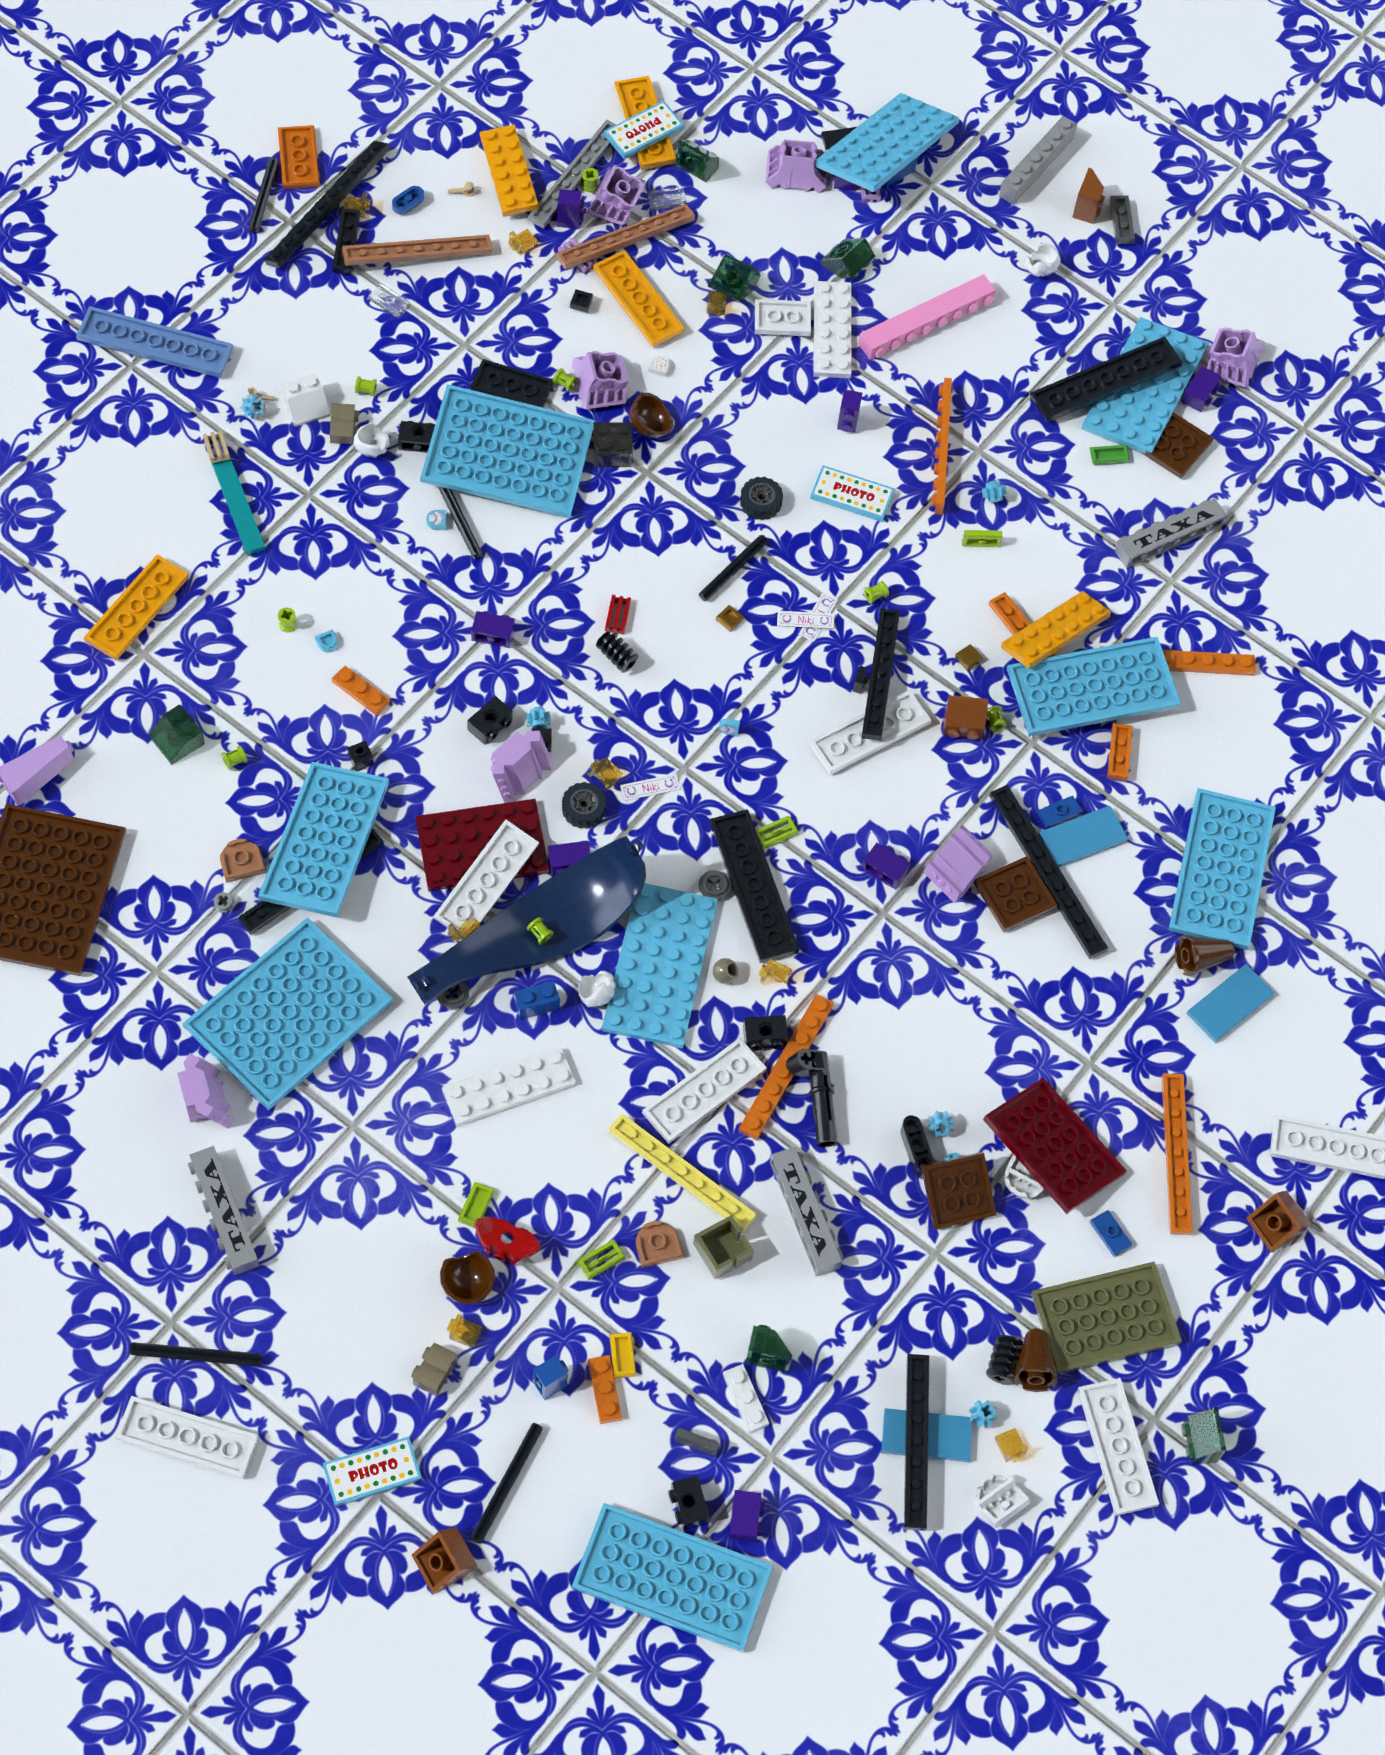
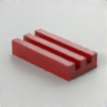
M612 594L605 625L606 632H617L624 635L631 597L625 599L623 598L624 596L616 597V595ZM616 602L618 603L614 620L613 627H610L614 604ZM622 604H626L620 629L617 626Z

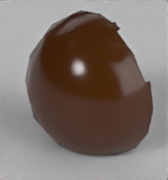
M640 393L629 411V419L633 429L647 438H661L668 434L673 428V419L669 410L664 405L665 402L654 394Z
M479 1251L457 1258L445 1259L440 1270V1285L445 1294L454 1302L464 1305L475 1304L484 1300L491 1292L495 1281V1272L490 1260Z

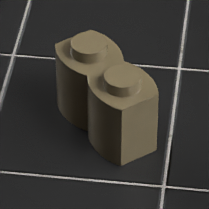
M332 403L330 443L353 444L354 436L358 430V427H354L355 422L359 421V411L355 410V404Z
M434 1342L431 1347L425 1349L422 1355L424 1361L420 1366L416 1365L411 1377L413 1378L414 1386L437 1397L447 1377L453 1370L458 1360V1355Z

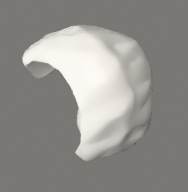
M1042 243L1037 251L1025 259L1024 268L1037 277L1050 275L1060 265L1061 260L1058 251L1049 243Z
M371 422L357 430L353 445L366 457L376 458L386 452V448L390 445V438L386 432L379 431V427H376Z
M600 971L595 977L592 974L590 976H582L578 987L581 1001L587 1007L605 1005L613 998L616 983L614 982L613 975L606 971Z

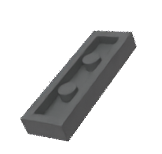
M1110 196L1109 201L1116 244H1134L1135 235L1129 196Z

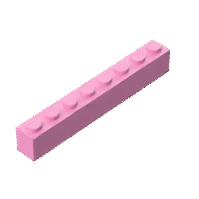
M983 274L861 332L858 345L870 360L876 357L879 358L890 350H896L907 342L910 343L922 335L929 334L938 327L942 328L947 323L960 319L963 315L973 313L984 305H990L994 301L996 289Z

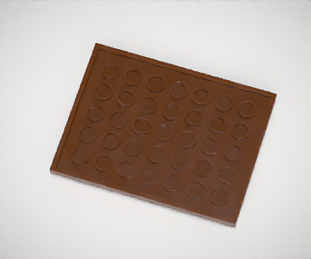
M11 804L5 805L0 820L1 961L76 976L82 975L126 834V827Z

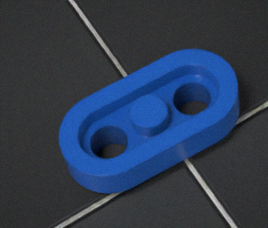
M411 186L394 197L392 200L393 211L396 214L403 215L420 205L424 201V190L419 186Z

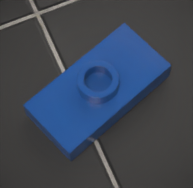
M1072 795L1039 809L1037 814L1046 829L1081 815L1083 811Z
M1109 1210L1090 1220V1224L1113 1257L1132 1246L1131 1241Z

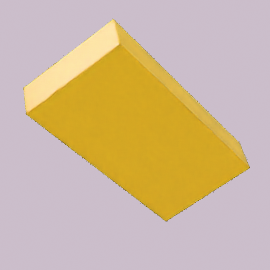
M631 1332L610 1334L614 1379L636 1377Z

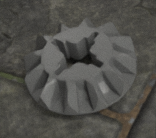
M708 871L699 879V892L703 896L716 898L720 901L725 896L727 897L731 890L729 877L721 871ZM719 882L718 889L714 888L710 891L711 883L715 885Z
M463 981L436 997L440 1005L445 1006L447 1009H457L462 1005L464 1006L467 999H469V989ZM448 990L451 992L457 991V998H454L453 996L449 998Z

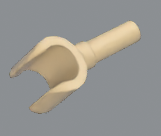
M466 182L464 188L448 189V194L463 193L469 197L474 192V184Z
M254 387L248 388L249 394L255 395V398L262 397L264 400L274 401V396L259 394Z

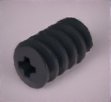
M610 631L605 632L597 640L596 647L601 649V652L611 660L613 665H616L618 670H621V673L627 672L634 666L639 655L637 653L633 654L634 650L632 648L627 650L629 645L627 643L622 644L624 640L622 637L617 639V632L610 634Z
M1000 1335L995 1338L996 1344L993 1346V1353L990 1356L991 1360L988 1363L989 1368L986 1370V1375L999 1384L1009 1385L1012 1381L1007 1377H1014V1372L1009 1369H1016L1017 1366L1013 1362L1019 1360V1357L1015 1354L1021 1353V1349L1017 1346L1023 1345V1341L1014 1336Z

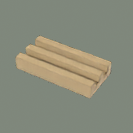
M219 430L218 434L210 432L211 436H207V433L203 434L211 463L230 459L222 430ZM217 439L221 441L225 456H221ZM209 441H213L217 454L216 458L213 456Z

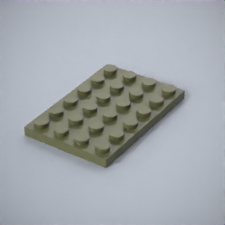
M1154 1261L1031 1292L1042 1330L1048 1335L1057 1374L1182 1343Z

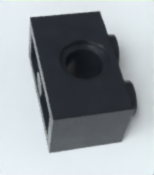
M401 421L398 450L427 453L436 424Z
M494 696L467 720V730L485 745L489 740H494L503 728L510 726L513 721V710L497 696ZM494 720L495 722L489 723L487 721Z
M786 1015L744 1018V1043L754 1051L769 1047L772 1049L785 1047L788 1042ZM761 1032H768L770 1036H763Z
M698 1476L672 1482L671 1490H668L671 1504L675 1503L677 1511L674 1512L678 1525H682L683 1531L709 1524L710 1515ZM689 1499L693 1501L694 1506L687 1508L682 1502Z

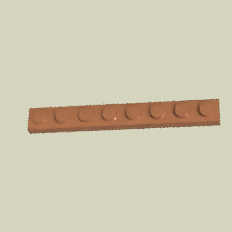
M687 204L557 252V259L566 270L695 220V214Z
M489 235L348 245L342 246L345 266L492 254V245Z

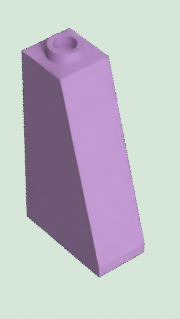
M59 735L0 766V782L17 806H19L74 761L71 753L74 749L69 740L65 741Z

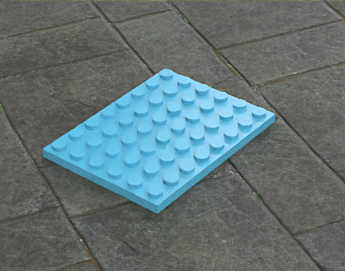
M447 384L420 482L570 518L595 420Z
M307 917L182 1024L269 1111L393 1003V998Z

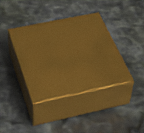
M728 605L716 616V621L730 632L744 619V616L731 605Z
M971 644L955 654V658L967 671L983 660V657Z

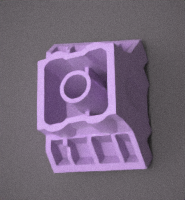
M784 139L781 145H775L768 150L766 183L772 189L779 184L784 190L795 188L807 192L813 187L819 193L826 188L827 172L815 167V160L825 152L822 149H817L815 142Z
M614 165L612 168H608L586 213L623 226L645 186V180L631 176L622 167Z
M1227 327L1219 328L1209 352L1210 360L1207 369L1221 375V379L1226 382L1246 388L1249 385V378H1252L1254 368L1259 361L1260 352H1263L1264 341L1257 339L1255 332L1247 329L1240 331Z
M592 351L587 352L586 356L573 358L572 369L575 370V376L578 377L579 398L582 399L581 408L596 409L626 403L628 378L622 355H618L615 352L600 353Z
M528 731L523 736L519 732H515L492 753L491 771L504 803L515 802L516 794H525L529 786L538 779H542V770H551V758L540 731Z
M962 825L958 828L955 835L950 837L941 851L935 855L934 859L928 863L923 873L953 902H956L971 888L974 880L982 875L983 870L994 855Z
M189 1053L184 1061L186 1071L178 1072L177 1074L190 1122L210 1119L228 1128L234 1118L226 1114L230 1105L227 1104L222 1087L224 1082L216 1078L221 1070L203 1058Z

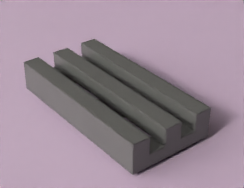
M680 1427L677 1429L675 1442L716 1457L719 1449L718 1442Z

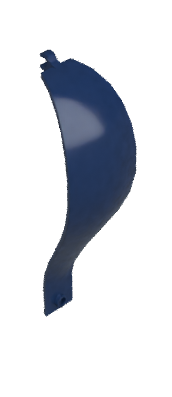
M627 836L621 837L583 857L526 893L446 952L407 976L424 1005L465 980L554 961L582 949L602 936L620 921L642 892L646 880V867L639 855V852L644 848L641 840L637 839L636 843L632 844ZM538 917H541L544 925L554 932L553 936L541 945H539L536 936L527 930V926Z

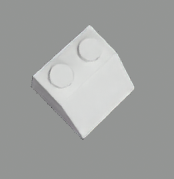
M316 373L280 384L282 400L294 427L331 416L323 387Z

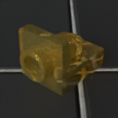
M363 192L362 198L345 197L343 209L360 210V217L365 218L366 210H370V199H367V192Z
M528 229L517 235L514 231L509 233V246L512 250H516L519 255L538 246V240Z
M709 291L706 313L725 315L727 293Z
M607 757L601 760L596 759L589 768L591 770L587 774L589 777L594 775L607 789H610L623 775Z
M475 917L471 921L466 920L460 926L461 931L453 924H450L448 926V935L454 942H460L479 928L480 922Z
M770 959L767 965L763 964L760 969V984L764 985L768 976H771L777 982L788 984L792 969Z
M458 1313L456 1318H452L447 1328L449 1339L474 1349L481 1334L482 1326L462 1319V1315Z
M1016 1428L1001 1433L994 1438L1005 1462L1010 1460L1017 1462L1023 1459L1029 1449L1027 1444H1023Z

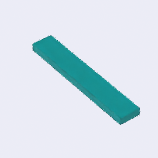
M231 458L211 463L246 555L264 551L265 545Z

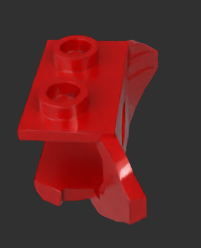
M482 1217L477 1218L474 1223L479 1240L485 1248L484 1252L488 1255L490 1253L493 1254L499 1261L505 1262L507 1260L512 1266L518 1261L537 1254L541 1248L539 1241L532 1233L524 1228L513 1226L504 1219ZM505 1233L514 1237L513 1241L509 1244L503 1243L501 1241L502 1234Z

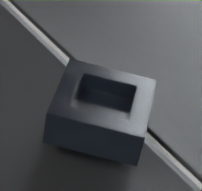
M575 289L570 302V308L588 313L593 300V294Z
M859 667L853 692L860 694L862 687H867L869 676L866 675L867 667Z

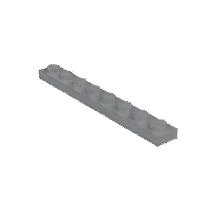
M606 119L538 203L539 209L533 210L529 214L528 221L543 229L557 213L559 190H575L583 181L582 172L587 168H593L612 145L604 136V131L616 124Z

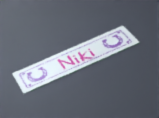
M822 592L811 613H831L838 599ZM802 627L798 635L814 642L822 628Z
M778 611L777 626L834 629V614Z
M677 774L620 785L624 801L681 789Z

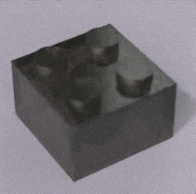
M593 422L594 467H632L631 422Z

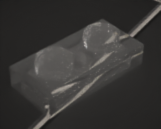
M683 186L647 192L651 211L687 204Z
M382 284L369 295L370 301L398 319L410 307L409 301Z

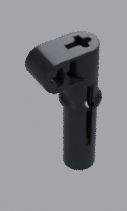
M801 1049L787 1059L786 1066L793 1075L809 1077L811 1090L808 1094L812 1098L817 1146L832 1147L837 1145L838 1142L832 1098L834 1089L831 1087L828 1055L826 1051Z

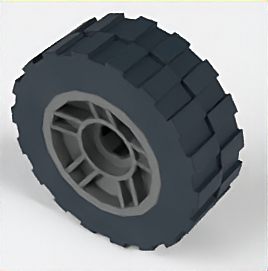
M758 476L749 479L744 484V487L741 489L740 506L747 516L756 520H768L771 517H775L780 511L783 492L777 482L771 478Z
M586 782L575 783V785L568 787V790L564 792V797H562L563 817L572 826L580 829L596 826L602 821L606 812L604 792L600 790V787L593 785V783Z

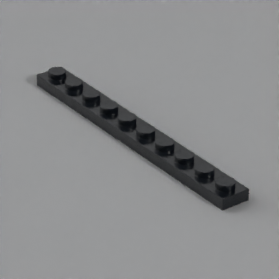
M374 140L292 230L281 239L279 244L270 251L264 259L266 265L281 268L390 150L388 143Z
M1005 785L990 792L989 797L1057 903V908L1089 960L1107 952L1108 947L1009 786Z

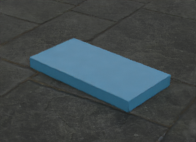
M1111 806L1038 833L1058 867L1120 845L1128 840Z
M1245 964L1190 1008L1186 1014L1216 1043L1269 1000L1275 992Z
M884 1409L881 1453L905 1456L906 1410ZM929 1413L928 1458L969 1463L972 1421L970 1419L972 1417Z

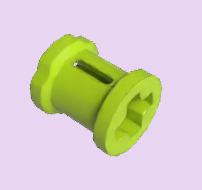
M594 168L585 169L582 172L583 190L595 192L598 188L596 181L598 179V171Z
M560 368L553 377V383H559L566 388V391L570 392L575 387L578 377H572L563 368Z
M357 376L355 393L364 392L374 396L377 379L366 380Z
M880 581L878 585L870 588L865 587L864 595L866 600L872 604L876 599L888 597L889 591L885 582Z
M285 607L278 612L279 628L286 633L294 631L297 626L295 611L291 608Z
M992 706L987 709L986 716L990 721L989 728L993 732L1007 727L1006 721L1003 720L1001 706Z
M240 745L231 752L221 753L228 770L238 763L247 762V757Z
M541 917L536 918L527 926V930L531 931L538 939L539 945L548 941L554 933L544 925Z

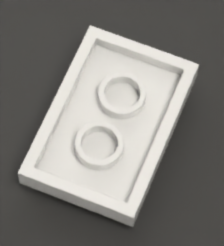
M755 299V334L810 336L811 301Z

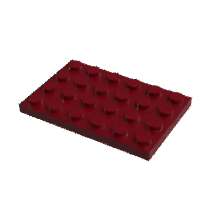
M536 798L415 816L428 892L455 888L505 820H508L539 842L538 847L514 879L549 874V865Z
M1044 1078L986 1114L983 1118L984 1122L1066 1214L1098 1194L1127 1172Z

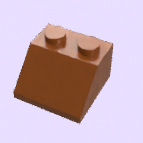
M1092 168L1087 170L1072 218L1093 224L1095 217L1099 218L1105 196L1102 195L1104 187Z
M949 695L944 712L943 735L951 738L982 739L985 730L988 699Z
M1287 1191L1274 1194L1246 1218L1271 1253L1297 1238L1312 1225Z
M457 1527L438 1531L411 1554L432 1594L464 1578L478 1566Z

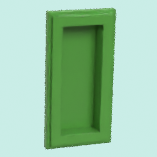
M1127 445L1089 447L1092 464L1130 461Z

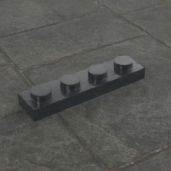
M342 209L332 266L333 273L351 274L353 265L345 266L342 246L356 245L361 216L360 210Z

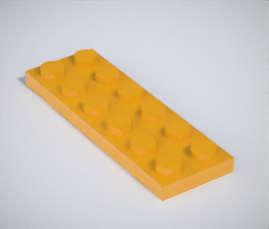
M649 76L614 82V88L625 120L658 104ZM669 137L636 153L641 170L676 164V156Z
M515 124L479 132L503 217L539 209Z
M625 250L593 265L595 273L652 348L684 333L682 324Z
M157 554L84 636V641L117 661L189 578V573Z
M1081 591L1003 641L1001 648L1030 669L1109 618L1111 611L1087 593Z

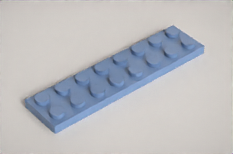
M89 306L76 334V338L79 341L221 378L233 350V344L91 306Z

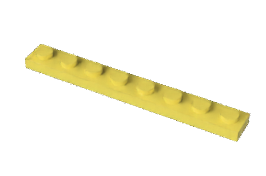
M621 1114L609 1128V1132L721 1217L725 1219L732 1215L742 1232L756 1218L757 1214L624 1114Z

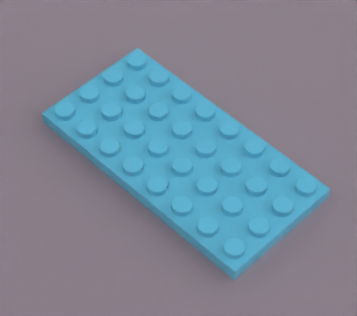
M899 93L815 160V167L875 192L959 123V117L926 104L921 100Z
M1140 317L1120 355L1165 336L1182 360V366L1094 403L1081 429L1115 443L1127 445L1128 448L1145 454V451L1152 453L1200 364L1209 342Z
M1158 637L1048 657L1030 669L1021 663L1007 666V672L1029 737L1179 708L1181 705Z
M312 762L259 892V900L338 918L387 791L389 778Z
M1197 788L1168 931L1184 935L1227 939L1234 947L1245 950L1249 949L1276 807Z
M644 883L641 894L631 907L614 976V982L616 983L615 993L607 1004L601 1031L683 1049L718 899Z
M604 1503L574 1579L572 1589L743 1653L773 1566Z

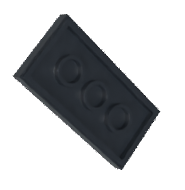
M482 359L470 390L544 408L554 383L552 379Z

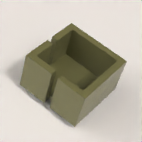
M732 1215L694 1235L693 1244L714 1279L732 1271L733 1265L737 1268L752 1260L754 1250L745 1235L741 1236L742 1231Z

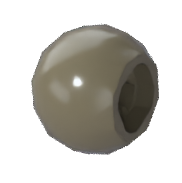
M729 958L718 960L713 966L715 980L721 984L733 982L738 976L736 962Z

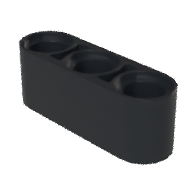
M909 1115L903 1120L900 1133L913 1172L916 1177L923 1179L919 1164L934 1163V1158L920 1119L917 1116ZM911 1125L915 1127L916 1130H908L906 1126ZM912 1145H920L922 1149L917 1150Z

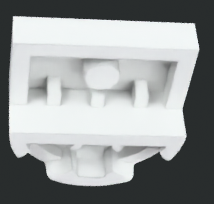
M1013 1154L1004 1172L1006 1187L1014 1195L1024 1199L1038 1196L1044 1188Z
M991 1474L984 1477L977 1484L975 1498L978 1509L995 1529L1031 1504L1030 1498L1015 1484V1479L1005 1474V1477Z

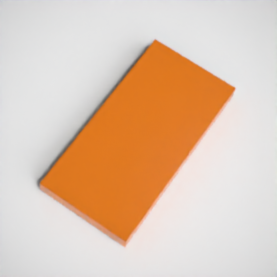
M314 125L278 127L283 189L320 187Z

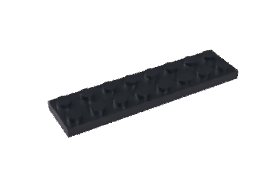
M1164 336L1030 392V398L1048 423L1182 366V360Z
M746 809L711 818L709 824L759 963L799 953L797 941L749 810Z

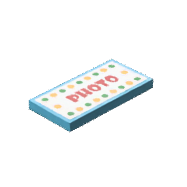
M662 101L605 130L604 136L623 159H626L684 129V124L666 102Z
M822 465L810 499L883 522L895 488Z
M409 1436L323 1463L335 1507L422 1480Z

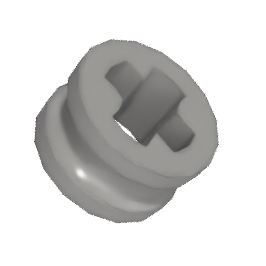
M222 892L215 896L214 905L219 913H228L233 908L230 894ZM221 900H223V901L227 900V905L224 906V905L222 904V905L220 906V901H221Z

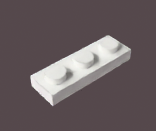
M741 1364L724 1371L722 1375L748 1434L769 1426V1421L744 1365Z

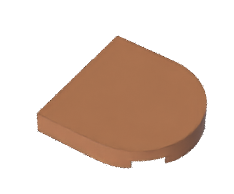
M236 839L229 842L220 854L221 867L226 883L266 873L259 847L252 842L246 841V839Z
M652 1221L646 1223L638 1232L636 1249L642 1268L684 1259L678 1234L668 1224L662 1221Z

